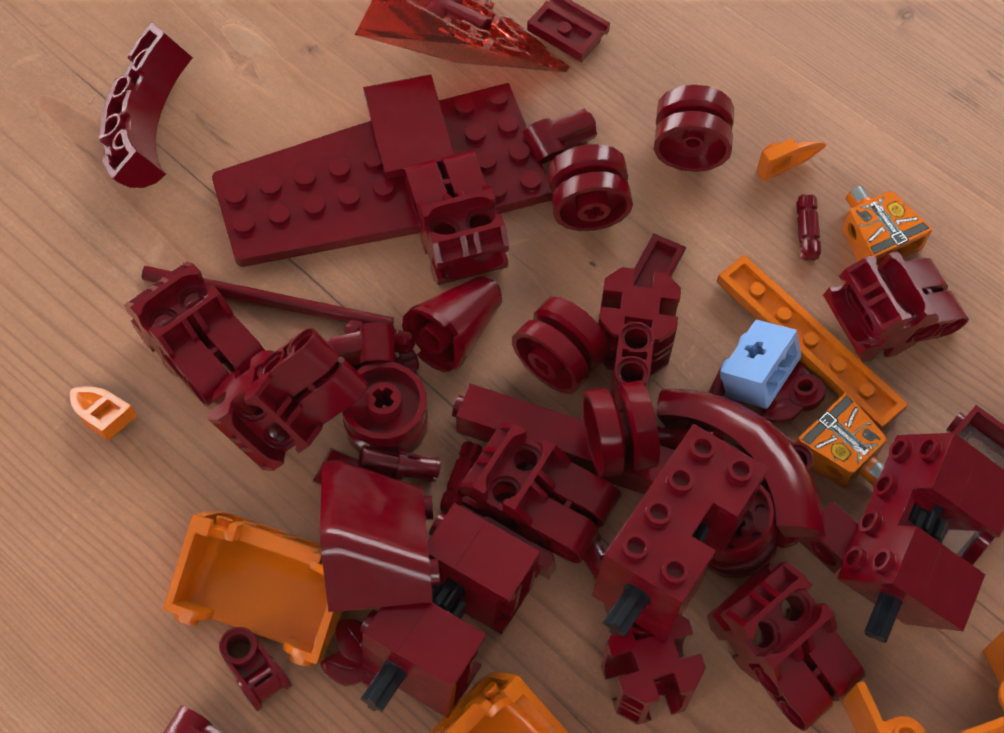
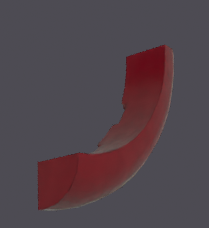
M152 22L129 52L127 58L131 63L125 74L115 78L105 103L100 124L99 140L105 145V155L102 157V161L106 171L116 182L129 188L148 187L156 184L167 175L162 169L156 154L158 122L170 91L183 70L193 59L190 54Z
M662 389L660 391L656 415L665 427L676 428L681 424L690 426L695 424L704 430H718L722 433L723 439L769 468L765 478L774 502L776 526L785 538L826 536L821 501L811 474L801 456L776 427L745 406L719 395L690 389Z

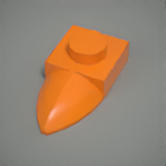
M793 138L781 143H771L762 150L756 171L762 180L766 181L803 164L819 153L827 144L817 141L796 143Z
M77 387L70 391L71 405L84 425L107 441L137 417L130 404L102 388Z

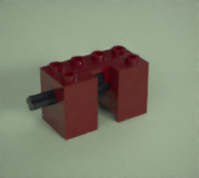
M693 424L603 556L592 596L612 608L603 621V624L610 628V633L615 636L619 634L625 638L634 623H636L661 640L667 641L698 592L712 558L719 559L747 515L769 469L767 466L697 425Z
M956 433L897 435L889 448L888 458L880 477L874 484V491L864 514L859 520L857 532L843 558V565L837 577L839 581L875 604L864 632L869 638L877 639L882 643L887 642L896 619L906 625L964 632L986 574L944 546L942 541L944 536L947 535L948 530L986 531L993 537H1000L1004 528L1003 468Z
M456 503L453 504L446 515L440 513L430 528L429 535L431 537L428 540L429 559L438 558L440 584L431 585L433 602L381 607L378 612L373 609L361 626L360 632L363 633V641L360 649L363 650V667L377 674L360 698L361 701L368 704L369 709L373 711L378 710L382 713L397 689H400L446 718H449L481 668V664L475 661V658L478 655V648L482 645L487 635L461 620V618L466 613L496 632L503 634L533 587L541 551Z

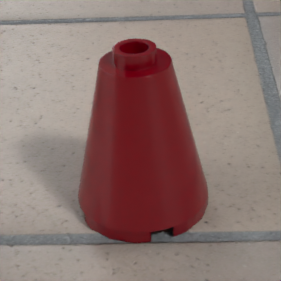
M478 276L410 308L403 316L402 328L403 331L411 332L414 335V342L421 350L417 356L430 367L441 372H450L453 368L457 369L460 367L502 304L501 289L494 280Z

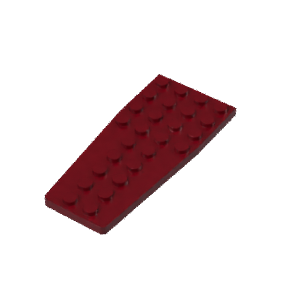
M509 83L439 100L454 155L471 150L475 152L485 182L494 192L497 214L551 201L553 194L549 187L548 178L541 161L537 162L523 135V131L527 126ZM371 121L216 171L212 175V181L235 262L241 267L419 233L417 219L407 192L404 176L385 179ZM440 168L439 170H440L442 179L445 180V179H444V176H443L442 168Z

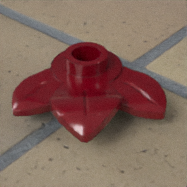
M798 361L768 409H763L762 415L770 422H786L795 419L802 410L810 411L817 408L826 395L824 382L818 376L809 374L805 364ZM806 388L811 389V390L808 391V392H802V391H800V390L806 389Z
M343 619L338 622L336 641L340 651L323 659L320 665L324 673L340 685L352 686L362 683L369 687L377 674L363 667V650L360 649L363 641V633L360 632L363 622L355 619Z

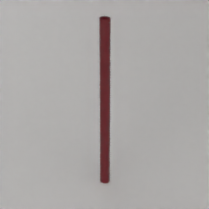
M144 266L141 277L142 280L156 283L172 271ZM203 278L209 287L214 285L222 296L226 298L345 323L356 320L365 323L382 322L394 325V317Z

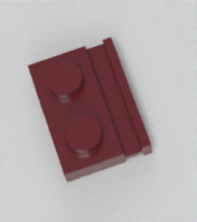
M572 0L546 1L527 21V31L581 63L600 43L604 34L607 35L610 30V22Z

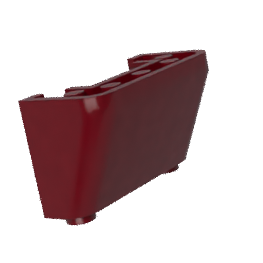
M340 460L322 462L320 545L328 612L433 602L431 585L440 584L438 558L429 559L426 520L434 519L432 495L424 496L423 488Z

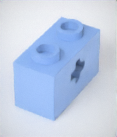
M756 319L748 332L741 336L733 354L721 366L720 378L723 381L726 397L768 409L802 357L797 330Z

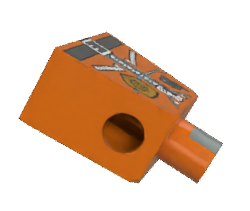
M859 186L847 194L845 200L852 209L848 211L842 227L858 261L865 257L875 256L877 258L876 265H879L889 253L899 252L902 258H905L924 248L932 231L931 227L895 192L888 191L872 198L863 186Z
M847 392L796 441L809 447L814 456L812 469L843 488L847 487L859 474L874 486L884 467V464L876 457L887 441L886 436Z

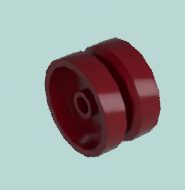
M703 85L679 86L667 91L658 100L653 149L657 158L667 166L682 171H706L723 165L730 158L733 145L734 106L731 99L722 91Z
M602 144L582 145L570 148L557 155L549 164L547 174L549 187L553 194L551 199L553 214L557 223L563 227L576 231L600 230L621 222L631 213L633 199L627 181V165L624 155L616 148Z
M551 296L545 300L534 312L533 320L525 322L512 336L513 349L523 365L548 387L566 394H572L588 379L589 370H594L605 360L610 353L611 347L600 325L585 310L562 297Z
M375 362L361 367L357 372L367 381V389L358 401L341 412L349 443L358 452H360L362 445L387 450H396L398 447L405 448L408 453H412L421 445L428 427L427 394L421 379L410 368L396 362Z
M638 380L619 384L614 397L605 387L583 391L582 412L590 455L598 476L605 478L622 474L626 459L629 465L636 471L658 467L660 462L658 428L652 402L643 382Z

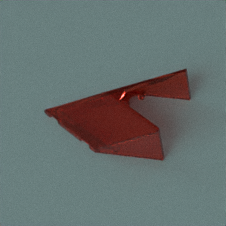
M372 0L355 33L357 36L454 63L567 72L569 69L565 62L551 56L545 50L546 46L510 16L500 17L492 10L495 4L491 0H462L463 5L492 18L490 31L477 28L463 19L458 27L451 24L450 18L445 16L442 19L424 8L430 0Z

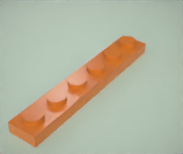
M745 254L718 275L717 283L755 319L797 330L802 355L800 360L839 397L847 392L881 431L905 411L908 406L905 400Z

